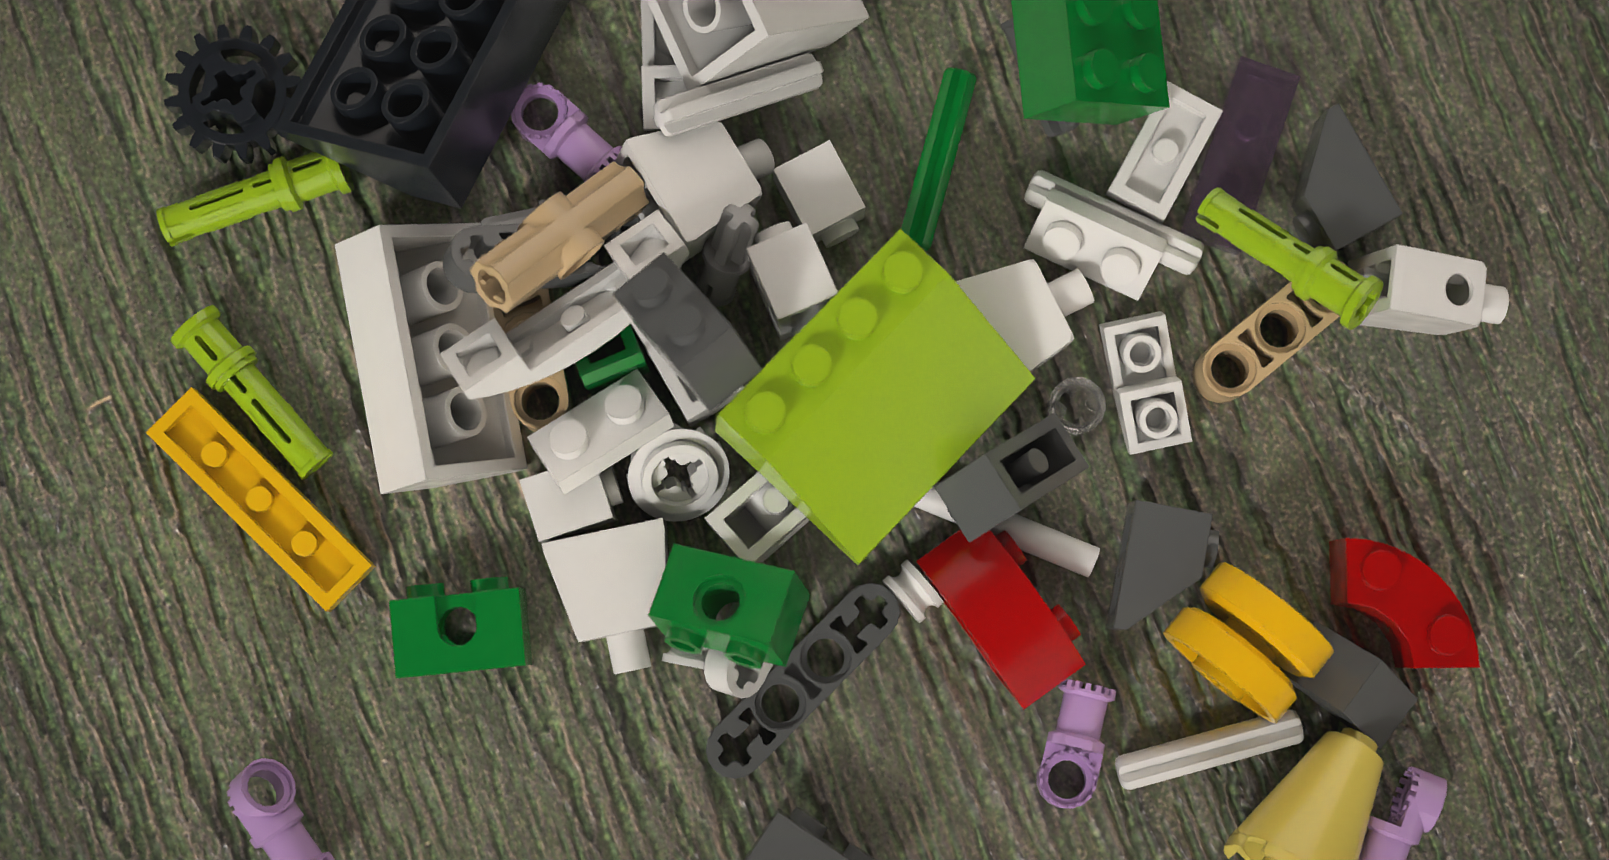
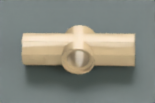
M613 161L568 195L564 196L562 192L554 194L524 219L519 225L517 232L506 240H502L474 263L470 272L476 283V291L490 307H497L508 313L556 276L560 280L565 279L585 264L603 246L605 239L618 232L629 221L637 218L645 209L649 201L645 195L644 182L630 166L623 167Z

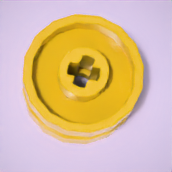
M1221 562L1199 587L1205 604L1221 621L1199 608L1184 607L1163 631V634L1191 662L1192 666L1220 691L1233 700L1242 703L1269 722L1278 723L1295 702L1297 695L1292 682L1275 664L1295 676L1314 678L1333 655L1334 650L1325 637L1283 599L1240 569L1226 562Z

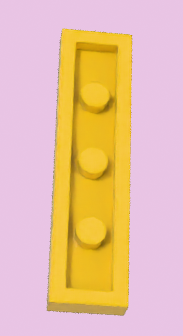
M191 387L145 432L326 612H332L376 567L197 389Z

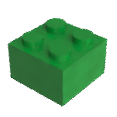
M1011 0L1024 119L1118 125L1170 108L1158 0Z

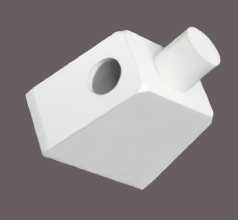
M718 121L670 137L664 136L662 131L632 137L625 140L615 160V163L620 166H630L644 182V191L649 204L638 215L640 220L659 210L688 248L690 254L685 262L702 251L706 240L715 234L721 214L726 206L730 204L740 208L745 204L753 208L756 206L762 196L761 186L757 180L772 174L775 168L772 152L763 140L755 139L736 147L724 125Z
M1394 245L1348 261V267L1365 278L1375 275L1383 280L1384 283L1378 301L1360 324L1363 326L1447 335L1476 328L1480 322L1500 324L1508 310V290L1503 286L1485 284L1487 268L1482 261L1404 245Z
M1034 259L955 281L1031 373L1074 340L1073 333L1065 317L1094 303L1091 289L1079 269H1075L1047 283Z
M660 518L542 543L543 553L578 642L606 637L613 674L652 667L644 629L657 627L649 618L648 613L669 558L666 521Z

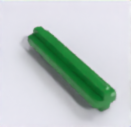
M948 67L944 71L901 230L924 251H928L933 242L977 81L975 74L960 68Z

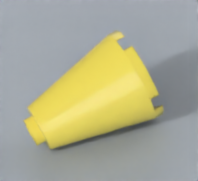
M1343 728L1341 733L1335 731L1326 732L1230 835L1224 846V854L1229 859L1238 852L1244 860H1359L1384 766L1382 758L1376 753L1378 749L1377 744L1367 735L1352 728Z

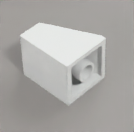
M646 0L687 90L827 47L869 18L862 0Z

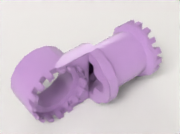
M537 82L535 85H527L511 113L514 126L525 140L534 144L550 159L558 157L584 182L613 161L615 162L622 148L621 146L613 148L587 125L588 116L559 90L554 89L549 84L543 85V83ZM538 98L549 99L558 108V117L554 125L542 131L527 127L523 121L525 107L532 100Z
M1065 679L1059 684L1058 688L1064 694L1056 730L1048 732L1044 755L1037 771L1036 781L1040 795L1049 804L1058 808L1073 809L1084 805L1092 797L1097 787L1105 744L1100 741L1106 708L1108 702L1115 701L1116 690L1094 685L1092 691L1090 690L1091 683H1086L1085 689H1083V682ZM1061 761L1076 763L1082 769L1084 775L1082 790L1076 796L1069 799L1056 796L1048 783V775L1051 768Z
M265 758L252 761L230 782V789L227 791V796L230 797L228 804L230 807H234L233 813L239 818L252 837L249 841L254 848H263L271 860H335L330 852H321L301 823L304 814L293 800L296 794L295 781L291 772L282 763ZM262 777L273 785L276 791L275 805L263 806L253 800L248 791L249 778Z
M1413 766L1408 767L1403 773L1408 779L1401 777L1399 783L1404 784L1403 789L1400 787L1395 789L1397 796L1392 799L1394 804L1390 808L1391 813L1388 821L1370 816L1359 860H1406L1411 845H1418L1422 834L1428 833L1439 818L1447 793V781L1445 778Z

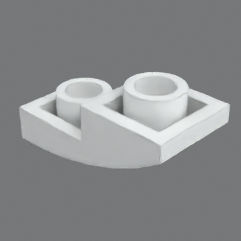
M1158 311L1099 324L1110 382L1128 453L1132 455L1192 442L1182 380L1176 376L1166 315Z

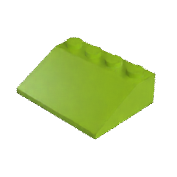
M900 229L786 344L762 371L717 415L715 431L853 562L859 565L1036 378L950 274Z

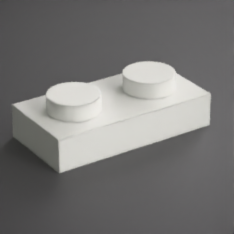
M1167 81L1170 108L1147 116L1105 194L1141 215L1161 224L1170 211L1223 110Z
M1052 187L1027 238L1024 249L1072 271L1079 269L1083 276L1138 301L1164 252L1168 240Z
M638 369L527 438L565 495L657 438L663 432L673 428L674 424L666 408Z

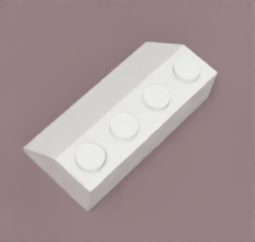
M481 223L377 225L335 244L380 494L431 489L528 469L519 420L511 407L509 392L468 399L440 353L495 318L493 307H490L478 293L464 292L456 288L447 279L443 270V256L455 235L464 228L481 226ZM468 249L463 256V260H472L474 263L478 260L474 255L473 249Z

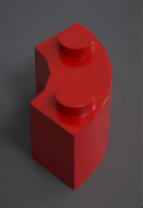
M960 529L916 561L931 586L944 601L943 604L968 635L995 676L1023 710L1086 665L1072 643L1081 636L1080 631L1059 604L1049 609L1035 587L1020 569V566L1027 562V559L1007 531L1003 530L995 536L991 530H988L976 539L968 542Z
M1342 538L1329 541L1331 604L1356 609L1376 622L1390 642L1395 668H1480L1478 647L1470 620L1452 589L1435 571L1413 555L1382 542L1360 538Z

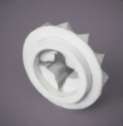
M674 423L673 428L663 432L657 438L631 453L630 466L626 477L634 501L647 514L658 519L663 518L665 521H685L703 515L719 502L727 488L730 469L728 459L719 441L716 442L708 436L701 427H698L696 430L684 429ZM669 457L671 461L675 459L681 466L690 461L692 462L687 467L690 476V488L687 487L684 481L680 482L674 476L664 480L668 475L665 458Z

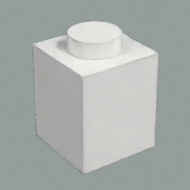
M830 140L773 169L774 183L797 226L807 222L816 243L822 240L826 247H831L859 231L856 222L864 218L866 207Z
M612 466L565 495L548 471L519 480L538 540L541 543L563 539L617 521L613 506L624 503Z

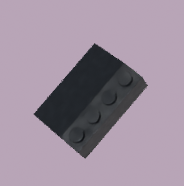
M345 0L274 130L283 138L408 195L462 209L570 0Z

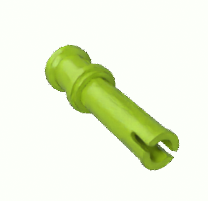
M312 152L289 161L282 156L273 159V163L268 164V171L208 191L180 203L177 202L158 208L156 215L165 240L173 247L199 235L219 230L267 211H273L281 207L285 211H299L304 209L305 201L339 190L344 195L354 191V185L349 167L321 154Z
M1216 187L1198 208L1197 213L1199 215L1195 219L1197 223L1219 234L1265 266L1283 275L1284 278L1292 282L1291 288L1295 291L1294 293L1303 301H1308L1312 298L1341 317V325L1348 330H1353L1359 326L1378 301L1384 285L1383 280L1375 275L1365 278L1337 260V251L1323 246L1313 248L1309 244L1302 242L1279 225L1239 202L1222 188Z
M215 305L207 306L194 314L175 331L170 342L176 349L185 348L208 374L206 383L211 389H216L220 393L228 392L256 424L258 429L298 472V476L302 480L318 471L330 460L334 453L322 443L295 412L294 408L256 367L258 359L255 350L250 345L242 346L219 320L221 312Z

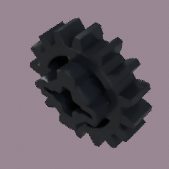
M225 24L218 25V40L212 43L200 33L196 34L194 39L199 50L193 56L180 50L175 54L180 63L185 66L182 74L167 73L165 76V80L178 90L177 95L170 96L164 100L165 107L172 113L183 114L172 124L173 128L181 136L193 134L189 145L201 155L213 145V157L220 163L226 164L231 157L232 151L236 150L239 158L245 164H252L254 159L253 148L259 146L273 156L277 153L272 138L278 134L274 128L301 81L300 76L288 75L298 66L297 61L289 52L277 56L281 44L271 34L258 44V33L249 25L244 26L239 38H235ZM246 56L255 58L260 62L257 63L253 59L242 65L229 62L227 58ZM205 74L202 91L197 94L198 85ZM238 84L241 87L240 94L243 100L233 105L230 102L232 97L228 90ZM275 94L271 111L265 117L269 97ZM226 124L241 126L244 132L226 134L211 128L215 126L219 129Z

